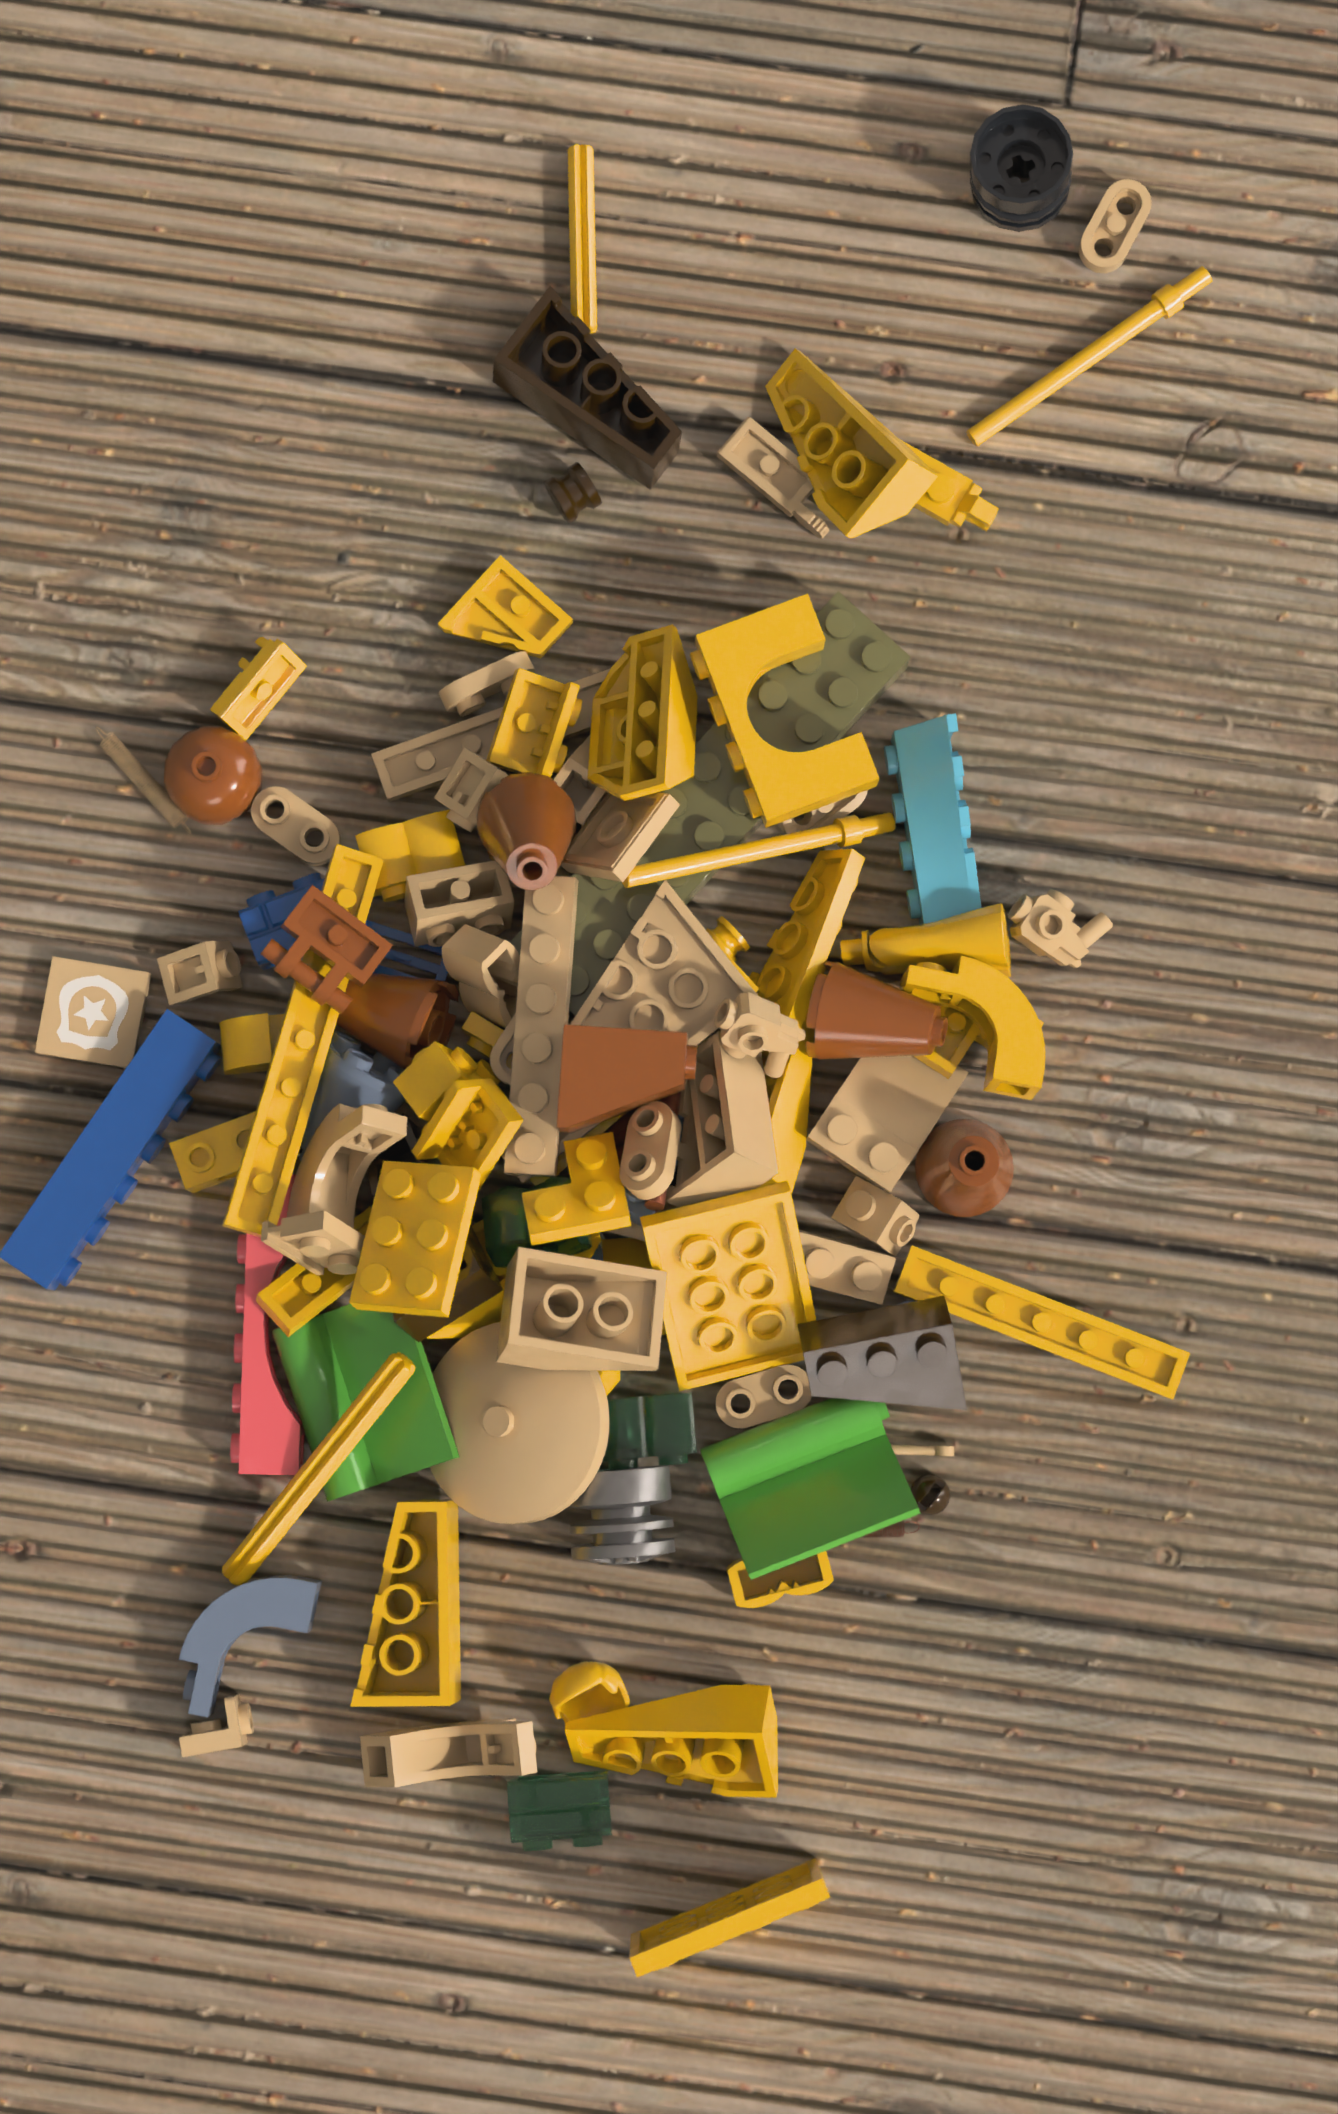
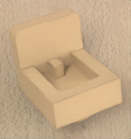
M856 1176L831 1218L847 1229L875 1243L887 1253L896 1256L901 1247L905 1246L913 1237L919 1214L902 1200Z

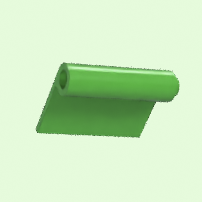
M351 1304L315 1316L290 1337H287L280 1328L272 1331L311 1454L391 1354L397 1352L405 1354L416 1367L412 1376L323 1486L327 1502L459 1457L422 1342H417L394 1322L393 1313L357 1310Z
M829 1398L700 1449L750 1580L920 1514L919 1507L882 1423V1420L890 1418L885 1403Z

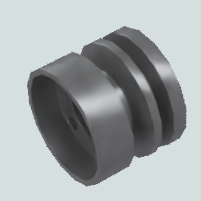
M669 1465L598 1470L584 1493L569 1506L591 1510V1520L571 1525L570 1534L593 1535V1543L571 1546L572 1559L587 1560L600 1565L647 1562L660 1555L675 1552L674 1538L652 1539V1529L674 1527L673 1518L650 1515V1505L672 1499Z

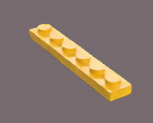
M913 1245L910 1246L893 1291L916 1301L945 1296L948 1311L951 1315L1171 1400L1174 1399L1190 1353Z

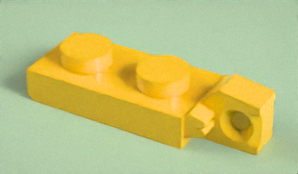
M902 441L938 475L937 479L915 504L914 508L946 526L951 523L960 528L964 520L987 532L999 508L979 497L982 488L973 483V480Z

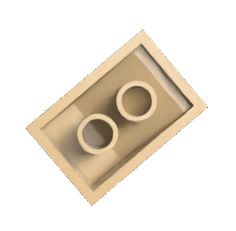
M914 1056L860 1058L808 1135L806 1142L863 1180L890 1193L969 1072L957 1066L950 1078L947 1079Z
M518 1247L506 1269L496 1362L542 1370L656 1371L659 1366L667 1272Z

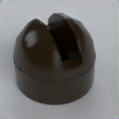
M923 1475L917 1478L910 1488L919 1510L923 1514H938L949 1503V1487L938 1476ZM936 1483L942 1489L926 1508L920 1501Z

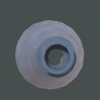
M335 1031L300 1145L303 1150L299 1160H302L305 1150L321 1122L339 1103L354 1108H359L365 1104H378L385 1106L389 1112L395 1113L406 1102V1099L393 1083L404 1070L377 1051L374 1055L360 1048L362 1044L354 1037L341 1031Z

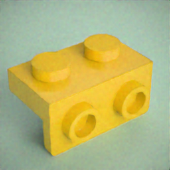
M521 668L516 669L486 760L494 766L517 774L532 772L549 776L550 778L552 773L558 774L564 764L568 747L562 744L567 726L574 727L582 707V699L577 698L580 685L573 682L563 684Z
M492 1078L464 1079L455 1081L444 1093V1099L431 1120L423 1127L421 1136L412 1149V1153L417 1160L438 1158L442 1165L475 1167L482 1174L478 1191L523 1122V1118Z

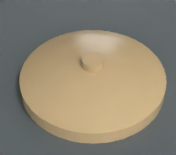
M500 1322L478 1328L461 1338L443 1356L432 1374L459 1457L431 1466L430 1469L434 1478L448 1497L468 1513L490 1522L502 1524L532 1523L547 1519L568 1508L584 1493L593 1481L602 1463L608 1443V1400L597 1370H542L496 1362Z

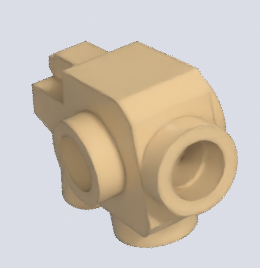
M1049 889L1046 895L1029 897L1026 894L1022 895L1008 913V919L1013 921L1010 927L1011 937L1038 956H1047L1060 966H1067L1069 964L1073 968L1081 966V959L1089 953L1087 948L1109 931L1113 925L1110 919L1100 912L1080 928L1072 922L1076 916L1071 912L1074 906L1072 900L1053 889Z
M750 992L739 994L734 1001L724 999L715 1013L714 1025L721 1028V1046L725 1052L734 1058L742 1059L746 1055L755 1058L759 1052L763 1050L769 1051L764 1065V1072L773 1078L782 1076L789 1055H795L799 1045L798 1041L805 1040V1030L798 1027L797 1020L781 1014L780 1005Z

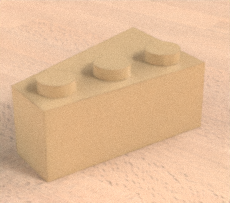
M717 1031L697 1046L695 1080L685 1079V1091L681 1092L678 1115L684 1117L682 1139L679 1142L676 1158L679 1161L676 1186H669L666 1195V1202L676 1207H683L755 1189L779 1173L762 1054L759 1052L755 1058L746 1055L742 1059L730 1056L722 1048L721 1032Z

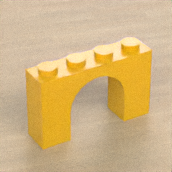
M808 593L697 634L695 637L697 650L690 652V657L699 680L708 678L714 693L713 697L707 698L714 721L717 726L726 724L732 742L725 744V748L735 773L743 770L750 788L743 790L749 812L753 819L761 816L765 828L877 787L879 781L877 770L862 732L811 751L787 752L765 742L757 734L750 722L747 712V698L752 687L761 676L773 668L824 649L826 639Z

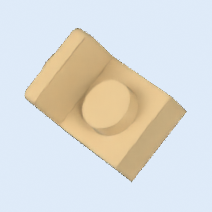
M464 747L434 799L450 809L446 816L449 820L472 832L475 825H477V813L481 798L487 791L489 793L495 786L500 784V780L507 777L508 774Z
M206 941L157 958L169 1005H181L219 991H233L242 988L240 960L233 950L230 941Z
M240 1694L224 1698L228 1722L227 1727L221 1726L220 1718L192 1723V1733L179 1737L182 1758L239 1748L248 1743L246 1734L254 1732L253 1717L249 1703L241 1704Z

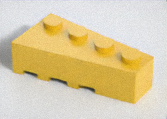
M451 1499L397 1502L382 1566L384 1568L382 1579L372 1609L373 1618L368 1640L364 1644L361 1657L360 1675L357 1688L353 1692L350 1707L451 1706L461 1700L458 1505Z

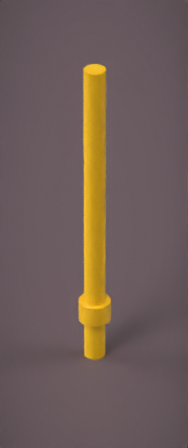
M1200 266L1175 285L1166 284L1151 295V302L966 430L971 442L976 447L1161 317L1168 319L1183 309L1184 301L1212 282L1209 272L1205 267Z
M890 812L860 819L856 815L834 819L832 825L636 865L622 884L625 888L832 844H837L839 847L860 844L865 837L893 832L895 830V819Z

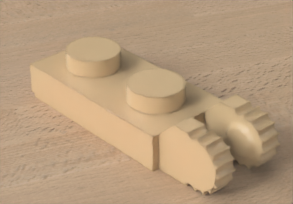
M748 416L717 451V457L790 518L794 516L803 527L818 538L823 539L830 531L823 519L803 505L805 500L815 491L807 473L803 472L796 459L798 456Z

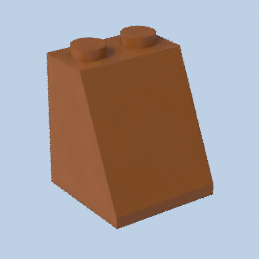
M564 1024L557 1128L561 1133H573L638 1109L640 1106L652 1101H659L685 1091V1079L695 1080L697 1046L688 1045L686 1032Z

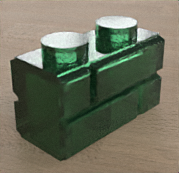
M608 1770L508 1778L507 1794L511 1843L522 1842L523 1851L552 1849V1840L571 1838L573 1840V1847L598 1846L603 1844L602 1836L612 1835Z

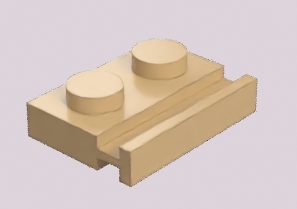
M322 1210L282 1218L281 1226H276L270 1221L262 1222L261 1241L317 1276L324 1275V1267H328V1270L335 1274L349 1275L356 1273L365 1236L327 1211Z

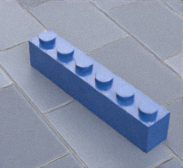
M166 1009L0 1251V1258L46 1289L56 1290L59 1284L66 1287L82 1265V1262L77 1260L84 1247L87 1243L94 1246L107 1230L110 1221L105 1217L115 1202L122 1205L135 1189L138 1180L133 1176L143 1161L150 1164L163 1148L166 1139L161 1135L171 1120L178 1123L191 1107L194 1098L189 1094L199 1079L206 1082L219 1066L222 1057L217 1055L222 1046Z

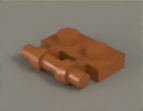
M312 885L280 927L296 939L289 950L274 939H271L260 954L276 966L274 971L284 979L290 976L312 992L310 998L319 1005L323 1006L326 1003L342 1014L353 998L337 986L346 976L359 987H362L393 945ZM308 949L333 966L325 977L301 960Z

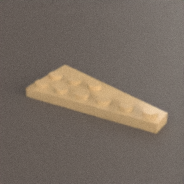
M664 880L644 914L639 918L613 961L610 962L570 1025L686 1032L688 1045L698 1046L720 1029L714 1025V1017L718 1006L724 999L734 1001L739 994L746 992L754 995L757 994L669 883ZM600 1123L573 1133L560 1132L559 1156L565 1152L563 1141L582 1138ZM504 1150L503 1154L501 1155L504 1160H505V1150ZM518 1176L523 1184L533 1177Z

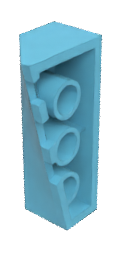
M956 713L893 732L891 745L884 746L888 775L896 774L899 793L891 795L895 823L904 822L906 841L899 842L901 865L903 871L911 870L914 889L906 890L910 919L919 918L920 925L982 908L975 853L973 848L967 847L966 841L967 838L971 837L969 808L966 801L960 800L959 790H963L964 769L962 756L958 754V751L952 752L951 745L953 732L958 731Z

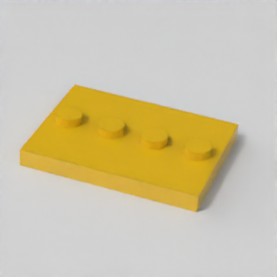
M787 1181L639 1217L651 1269L667 1272L663 1324L679 1392L804 1360L797 1324L816 1321V1315L792 1194Z
M813 1858L632 1933L629 1958L637 1978L652 1971L665 1968L698 1952L716 1947L741 1934L762 1928L775 1920L805 1910L830 1898L817 1859Z

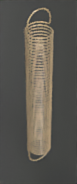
M114 733L110 735L111 737L107 741V738L104 739L101 736L103 739L100 743L101 748H103L106 754L110 755L109 757L113 759L114 763L121 768L124 774L126 773L132 783L136 784L135 786L139 788L140 792L144 793L143 795L147 797L150 803L152 802L153 806H155L158 812L162 813L161 815L165 817L166 821L170 822L169 824L173 828L181 819H188V816H184L177 809L176 805L169 800L170 797L167 792L163 793L165 790L128 749L127 751L124 749L127 747L120 740L118 742V738ZM119 745L118 748L120 749L111 756L109 753ZM155 788L157 791L149 797L147 794ZM170 806H172V807L170 808V809H172V810L168 813V814H170V815H169L168 817H166L167 815H165V814L169 811V810H167V809H168ZM175 809L174 812L176 813L172 816L174 818L171 821H169L171 819L169 817L173 814L171 812ZM177 816H179V817L176 819V820H178V821H177L175 824H173V823L175 822V821H173V820H174Z

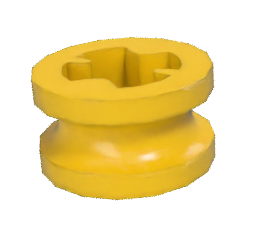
M720 916L716 920L717 927L712 930L707 928L706 931L721 950L727 953L735 962L737 960L736 953L739 951L746 952L750 949V946L742 935L724 917Z

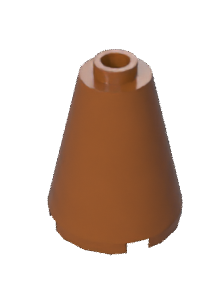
M532 772L511 774L501 779L500 784L495 786L489 793L487 791L481 798L477 813V829L483 845L509 879L522 889L537 890L547 886L554 879L576 830V812L570 796L549 776Z
M826 961L823 964L829 973L828 975L818 973L807 1013L806 1028L815 1029V1043L805 1041L808 1057L822 1060L931 1055L935 1046H943L948 1029V1018L941 1017L940 1006L839 962Z
M372 973L362 987H359L349 979L345 993L353 998V1000L342 1014L339 1013L336 1025L404 1070L412 1064L414 1056L419 1051L429 1047L434 1041L447 1046L456 1020V1015L448 1013L450 999L458 1002L459 994L455 985L444 980Z
M956 1119L939 1125L929 1133L918 1150L915 1160L916 1178L924 1198L939 1211L955 1217H972L991 1210L1005 1197L1012 1183L1014 1166L1008 1144L995 1129L977 1120ZM967 1154L977 1161L978 1170L973 1171L966 1166L965 1156Z

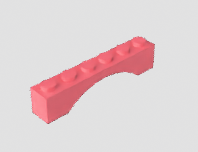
M296 1175L291 1176L277 1226H281V1219L287 1217L289 1200ZM248 1233L239 1234L237 1241L238 1264H245V1284H237L235 1309L237 1314H244L243 1334L236 1333L234 1338V1363H242L241 1383H234L232 1391L233 1413H240V1433H232L230 1459L231 1463H239L238 1474L295 1475L304 1464L305 1432L300 1417L290 1405L276 1375L270 1351V1317L256 1302L257 1294L280 1276L288 1257L263 1243L261 1237Z

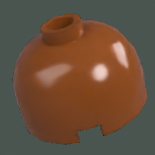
M202 726L186 732L172 745L165 760L164 784L170 800L185 816L203 825H224L251 809L253 800L262 789L263 769L254 748L240 734L224 727Z

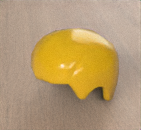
M583 1661L569 1666L553 1681L549 1697L555 1718L560 1719L562 1717L565 1724L567 1721L626 1708L630 1705L628 1693L619 1673L613 1667L599 1662Z

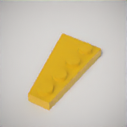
M854 849L819 851L789 905L794 911L793 916L779 930L776 929L767 944V947L773 951L760 975L752 971L749 976L760 989L757 995L780 1005V1013L797 1020L800 1029H802L807 1019L815 980L818 973L824 974L826 968L823 964L828 959L834 940L842 927V919L852 892L858 884V876L865 857Z

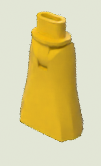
M1002 903L927 924L882 928L871 935L866 930L862 931V938L840 941L841 957L844 965L865 964L866 970L879 971L885 975L904 974L909 965L916 966L920 962H932L944 966L946 970H952L962 955L986 963L1006 977H1011L1009 933Z

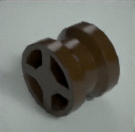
M578 462L569 466L568 472L560 478L551 477L544 481L549 496L568 524L575 521L578 513L587 507L594 509L602 504L593 482Z

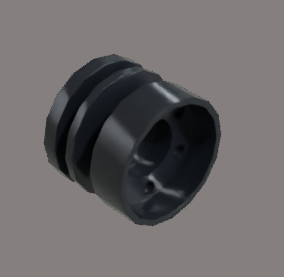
M1024 104L1002 108L985 119L974 135L970 152V187L972 198L985 219L1001 229L1022 232L1038 229L1056 218L1067 202L1073 164L1070 134L1061 121L1043 108ZM1020 172L1023 178L1029 177L1027 182L1021 183L1018 176L1013 177V173Z

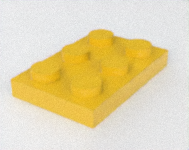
M383 1161L349 1300L353 1307L357 1310L449 1318L482 1176L475 1167Z

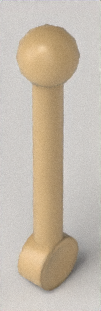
M891 1445L895 1455L954 1456V1446Z

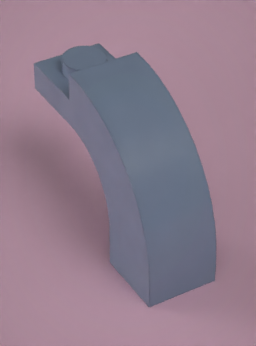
M293 1575L267 1576L241 1584L213 1601L192 1625L179 1656V1660L198 1663L197 1671L189 1670L184 1686L183 1699L190 1701L188 1714L208 1718L214 1713L227 1653L233 1643L244 1632L258 1627H278L303 1633L310 1632L313 1628L322 1581Z

